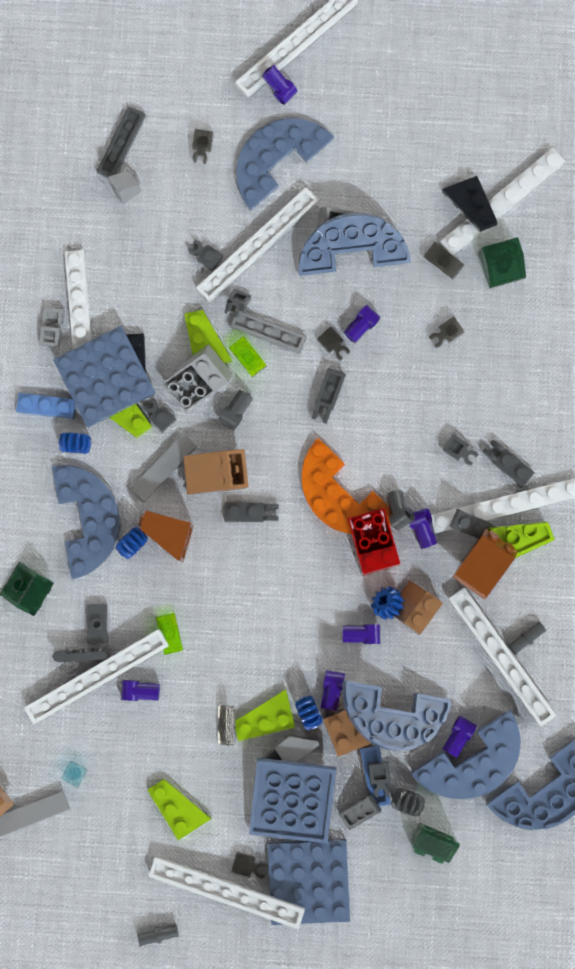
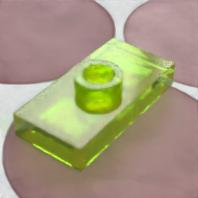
M244 336L229 347L230 351L252 378L267 367Z
M172 613L156 617L158 629L161 630L169 644L168 647L163 649L164 655L184 651L176 614Z

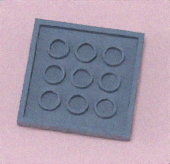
M122 326L53 360L87 428L156 394Z
M257 758L249 835L327 844L336 767Z
M328 840L327 844L309 841L268 843L270 896L305 908L301 924L350 922L346 840ZM271 920V925H285Z

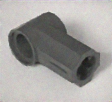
M239 389L229 406L223 409L218 420L235 430L253 398Z
M392 490L389 492L387 497L391 511L389 521L395 530H400L413 522L415 517L412 510L407 507L403 491Z

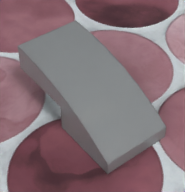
M44 307L39 345L59 347L64 309Z

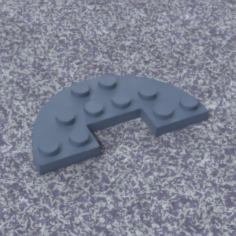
M303 119L274 121L256 131L242 148L237 163L239 192L249 210L254 209L279 187L278 183L267 172L293 150L307 163L333 141L334 136L322 126Z
M349 213L336 216L324 222L309 236L300 253L298 273L299 276L336 272L335 254L372 250L373 267L411 263L405 240L392 224L371 214Z
M52 466L58 504L78 501L84 538L65 541L71 579H77L95 571L112 553L120 531L119 509L112 492L92 473L73 466Z
M343 681L344 705L352 724L365 739L383 749L393 751L411 750L424 743H428L438 734L437 731L446 722L450 711L452 699L418 693L413 694L412 712L380 707L382 687Z
M506 711L477 730L486 747L454 766L445 751H442L413 769L411 774L426 789L447 798L470 799L493 791L510 776L520 754V732L512 711Z
M575 739L549 757L560 775L531 796H528L520 783L516 781L486 803L489 809L503 821L526 830L553 828L575 815Z

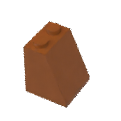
M145 511V514H141L138 524L141 526L140 530L176 560L184 563L194 525L190 522L150 511Z
M485 529L459 563L453 578L485 600L512 564L518 551L512 544L501 540L495 532Z

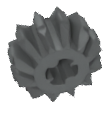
M397 788L391 798V806L397 809V811L408 815L420 816L425 807L423 796L403 788Z

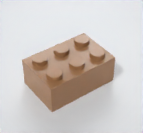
M346 709L323 718L338 757L371 744L354 727Z

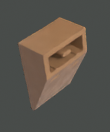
M245 449L183 456L187 495L249 488Z

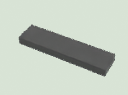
M128 106L97 169L98 174L106 178L118 174L146 117L145 113Z

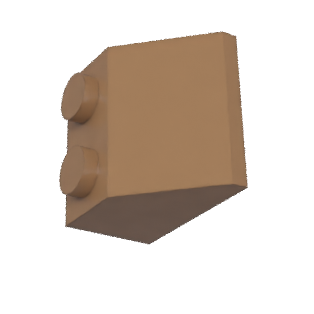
M409 581L401 592V597L404 599L401 605H403L404 609H399L400 615L394 614V617L415 633L421 635L443 602Z

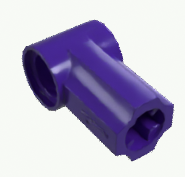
M275 65L270 66L263 72L261 77L274 91L273 95L281 104L285 105L298 92L296 86L290 80L285 79Z
M366 305L343 333L351 342L356 343L368 330H371L378 323L381 317Z
M424 508L414 511L415 520L409 526L415 531L420 548L424 549L436 545L437 540L431 525L432 516L429 509Z
M380 625L343 626V643L381 644Z
M326 670L320 708L337 711L345 673Z
M122 680L121 700L159 701L160 684Z
M459 715L442 749L457 758L467 740H470L477 725Z

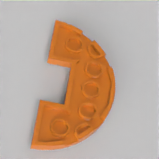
M317 438L310 447L303 463L302 487L305 499L318 519L330 528L347 534H351L347 518L385 508L389 521V516L391 515L390 508L374 491L359 504L333 479L345 466V463Z

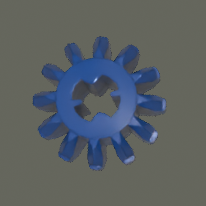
M62 433L58 441L59 450L66 453L87 454L91 448V437L87 434Z
M137 526L133 527L119 540L115 549L121 556L130 559L145 545L148 537Z
M388 586L387 588L381 587V592L375 591L376 597L371 598L373 603L370 605L374 609L375 615L385 620L387 618L393 619L394 614L400 615L398 611L399 609H404L403 605H401L404 599L398 590Z
M304 696L295 702V707L305 729H314L322 724L323 719L312 696Z

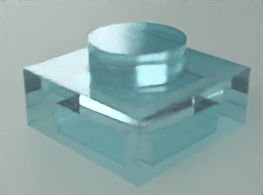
M71 760L61 779L79 788L88 769Z

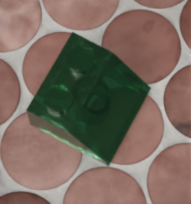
M518 237L481 248L479 256L490 289L526 279L524 254Z
M18 562L2 589L0 596L16 608L35 616L47 594L51 591L54 582L25 564Z
M419 823L411 846L414 848L415 853L421 856H425V854L433 856L432 860L443 864L444 861L450 863L460 843L453 836Z

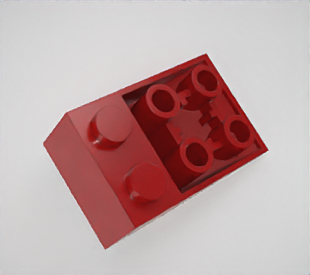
M385 508L347 518L362 576L400 566L401 563Z

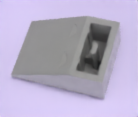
M208 344L189 358L161 384L186 412L226 385L231 378L232 372Z

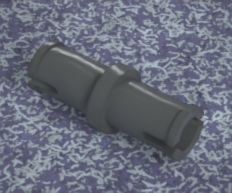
M537 622L528 631H523L519 638L508 645L510 650L517 655L527 645H532L535 639L546 632V629L540 622Z
M176 924L160 929L156 927L154 928L155 930L137 934L140 947L156 942L160 944L163 940L179 937Z

